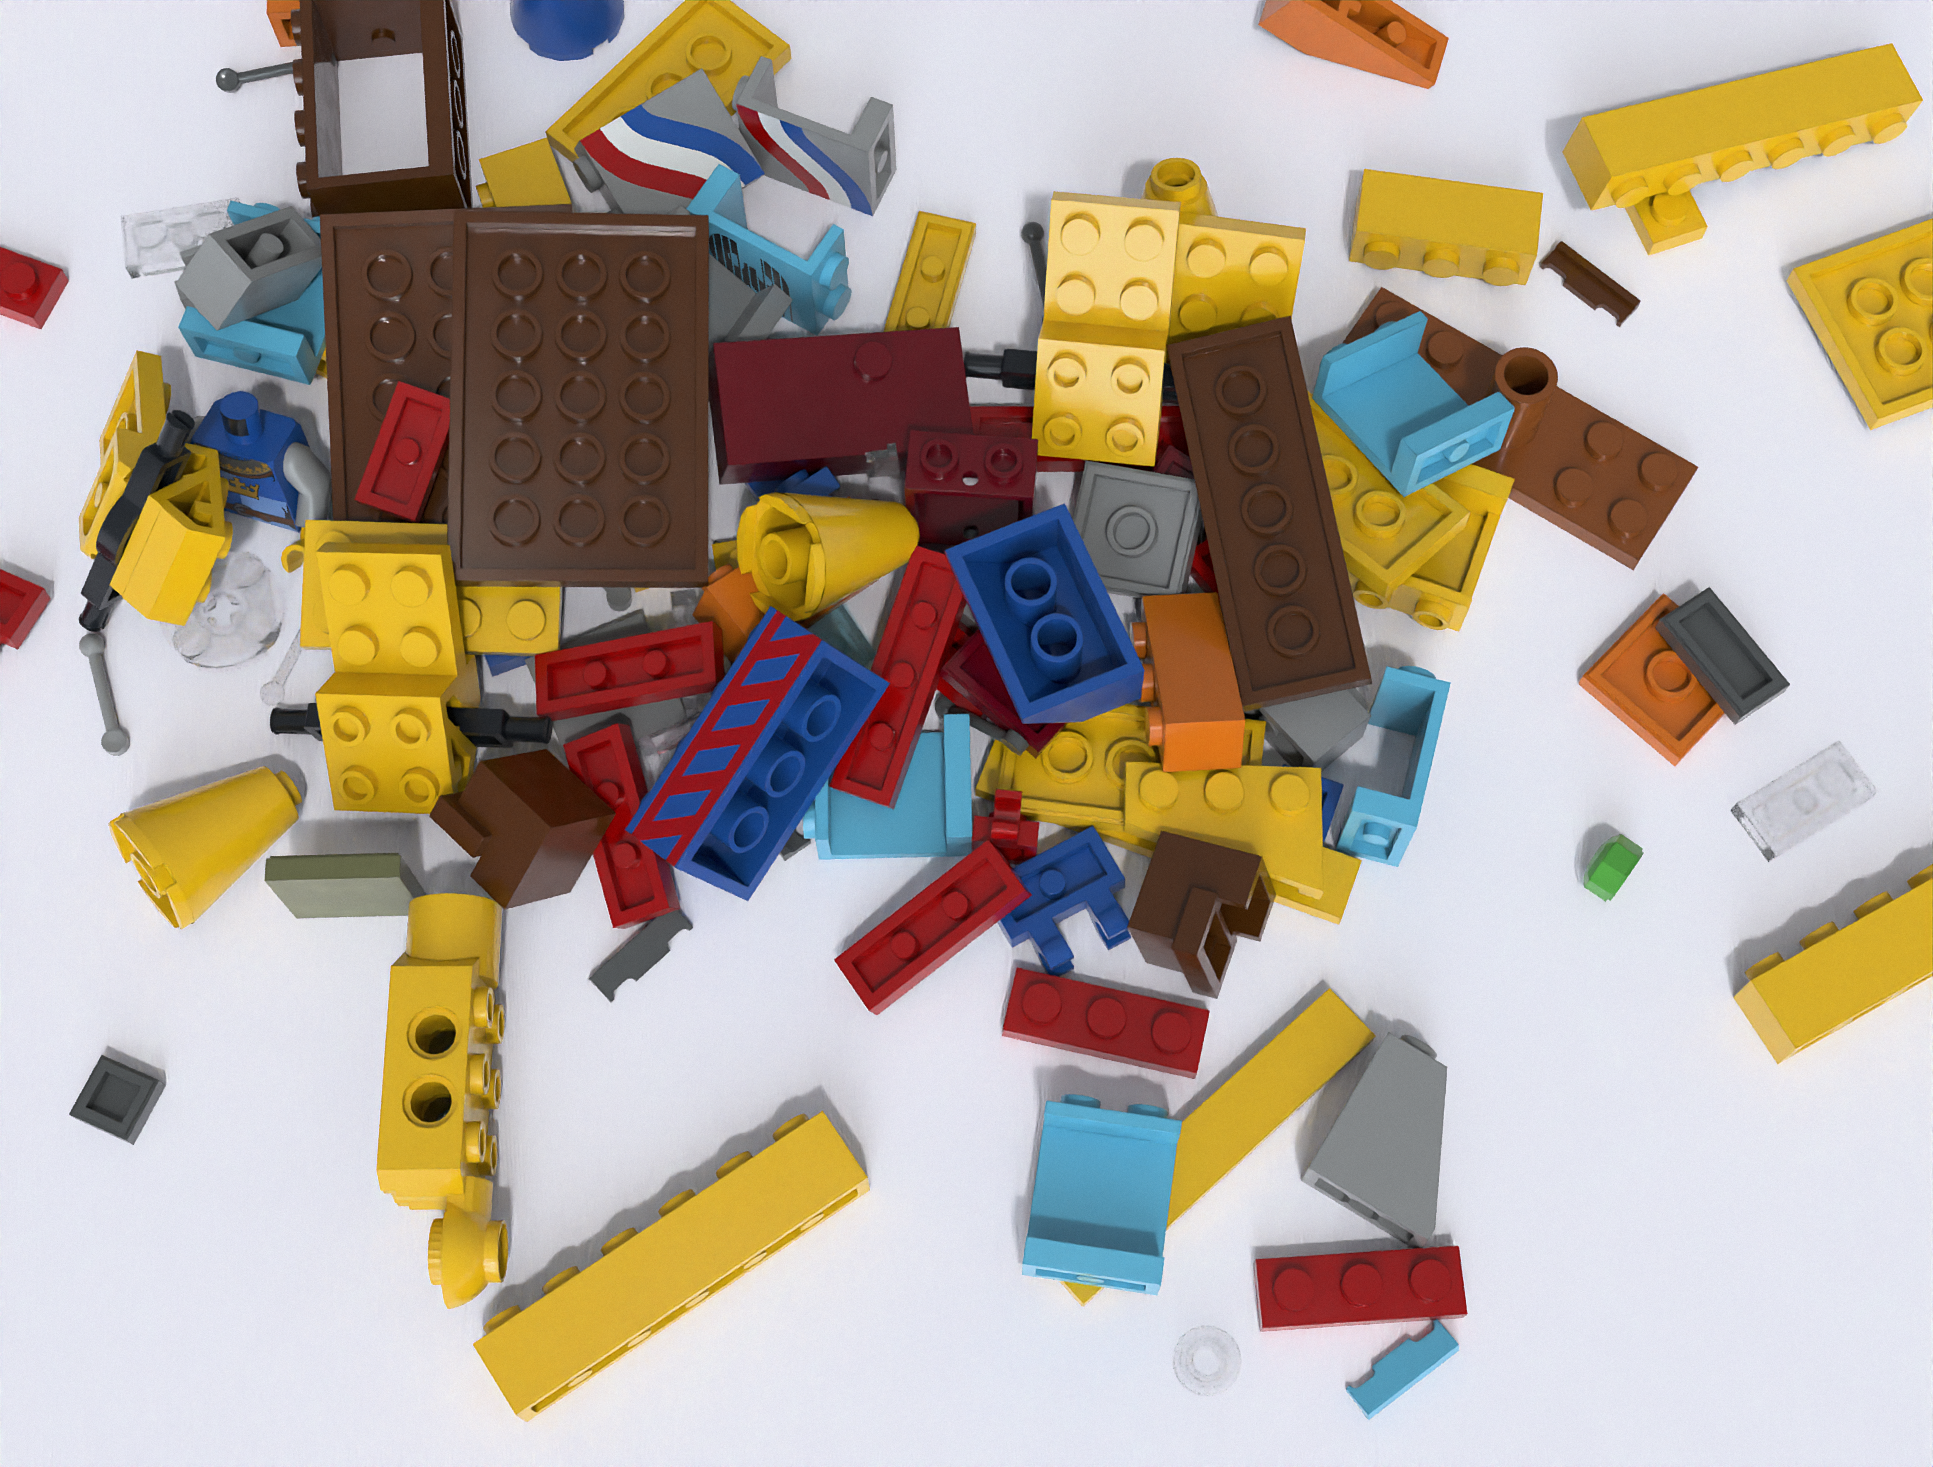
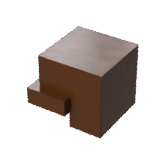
M548 749L480 761L464 791L441 795L429 817L472 858L481 856L470 877L506 910L570 893L616 812Z
M1161 831L1127 926L1145 962L1183 973L1193 993L1218 999L1237 943L1236 936L1261 942L1276 897V892L1263 857Z

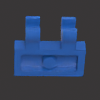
M1094 826L1013 868L1032 896L997 923L1012 948L1028 939L1031 941L1046 974L1060 977L1074 969V965L1071 962L1074 959V955L1057 929L1056 924L1084 909L1089 913L1094 928L1108 951L1131 939L1127 928L1129 920L1113 896L1114 893L1125 888V877Z

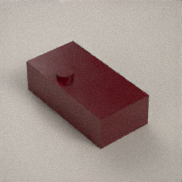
M959 327L713 343L708 356V394L719 485L786 480L803 469H806L809 475L812 476L826 466L833 476L906 471L910 430L974 435Z

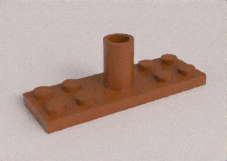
M1381 287L1343 343L1350 344L1373 333L1386 322H1397L1421 311L1428 320L1418 354L1469 406L1494 393L1500 392L1515 407L1501 449L1472 464L1514 478L1509 499L1634 571L1699 467L1557 386L1558 372L1556 366L1543 352L1534 348L1520 347L1501 355Z

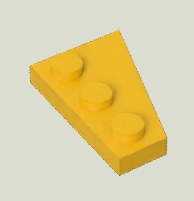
M1125 763L1124 832L1157 843L1161 831L1262 856L1270 878L1298 887V892L1321 899L1324 892L1321 768L1241 765V768L1163 772L1161 763Z

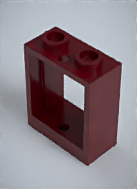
M910 430L904 489L906 508L915 518L919 527V542L917 546L945 554L946 549L972 540L964 536V532L968 529L976 530L978 533L977 537L1035 515L1038 439ZM977 478L978 482L974 485H966L963 479Z

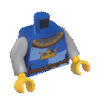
M244 391L232 392L224 398L216 400L206 416H196L193 418L195 426L191 430L186 443L218 450L220 476L227 478L229 485L224 511L300 533V539L287 546L281 556L283 568L286 572L291 573L301 567L304 561L305 520L328 519L331 474L310 449L300 423L293 418L259 409L258 400L251 393Z

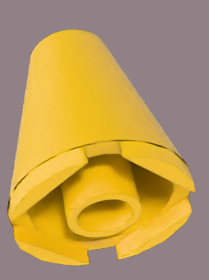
M774 492L758 497L760 499L758 503L747 506L741 514L737 531V559L741 574L751 572L759 591L750 593L754 604L764 614L772 606L793 621L799 622L808 619L907 564L919 542V527L908 509L898 502Z
M261 766L120 813L118 817L108 823V826L125 863L127 864L132 860L142 879L137 882L144 893L174 928L180 927L182 930L200 918L298 821L299 816L295 806L302 803V798L291 778L283 770L274 774L266 766Z

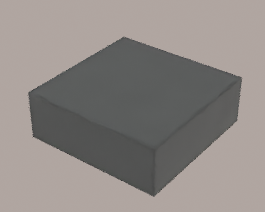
M101 1055L69 1115L80 1122L134 1145L166 1085L156 1078Z

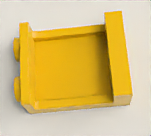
M1470 464L1434 482L1435 486L1470 511L1466 527L1385 599L1348 571L1354 599L1360 604L1373 609H1386L1389 607L1412 615L1417 623L1430 629L1445 630L1449 628L1459 632L1469 611L1473 593L1515 479Z

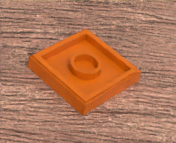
M1663 593L1581 677L1578 684L1673 766H1676L1725 713L1656 630L1655 627L1659 620L1679 607Z

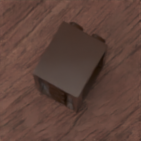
M299 0L300 9L291 10V26L297 46H301L302 59L293 60L292 68L297 94L303 96L304 110L295 111L294 122L300 147H305V162H297L296 175L302 199L310 198L312 218L320 217V214L473 208L463 37L451 0ZM332 53L334 54V56H335V58H336V66H335V67H334L333 61H332ZM422 53L429 166L343 175L338 61Z

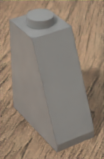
M1388 1032L1301 1181L1413 1249L1422 1248L1429 1241L1436 1227L1447 1066L1435 1060L1437 1053L1423 1041L1410 1035H1402L1401 1038H1398Z

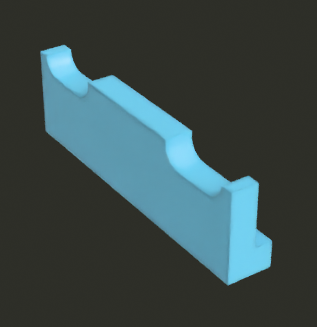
M1437 1319L1433 1321V1331L1420 1341L1415 1342L1408 1338L1372 1366L1374 1375L1358 1388L1351 1386L1346 1388V1392L1359 1406L1368 1420L1459 1351V1344Z

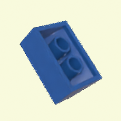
M1065 503L945 550V556L1022 724L1083 722L1141 698L1145 670Z

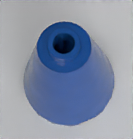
M510 0V17L517 35L528 43L529 49L538 56L557 61L582 60L594 54L592 48L600 45L607 38L608 43H610L618 35L625 18L624 0Z

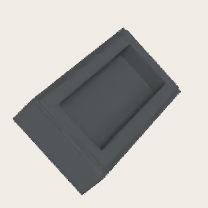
M1710 587L1661 618L1655 627L1734 725L1783 694L1790 686L1787 679Z

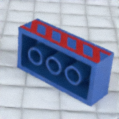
M770 606L760 623L749 634L747 643L723 680L714 688L710 700L688 734L678 743L673 757L652 789L641 800L636 814L625 830L676 869L749 901L890 683Z

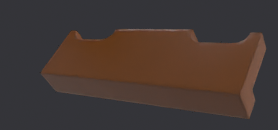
M1560 241L1551 254L1541 263L1540 268L1543 270L1550 268L1564 279L1562 286L1593 310L1603 308L1617 319L1616 325L1619 328L1640 305L1641 300L1563 241Z

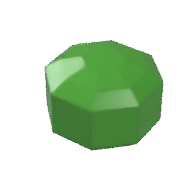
M1622 834L1608 839L1599 847L1587 865L1583 877L1584 888L1605 902L1607 900L1611 901L1643 856V848Z

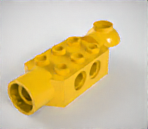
M457 893L429 894L416 897L409 902L406 951L391 965L376 1166L380 1190L384 1194L391 1193L394 1202L398 1206H409L410 1210H445L444 1217L433 1219L430 1227L427 1260L431 1284L441 1285L447 1309H453L472 1301L482 1293L489 1283L504 1282L508 1263L507 1224L505 1220H491L493 1182L485 1179V1176H494L497 1168V1140L495 1135H488L489 1109H498L501 1099V1076L499 1069H492L493 1044H502L505 1030L504 1008L502 1004H495L494 990L498 987L503 908L496 901L485 897ZM449 1110L445 1117L436 1121L441 1113Z

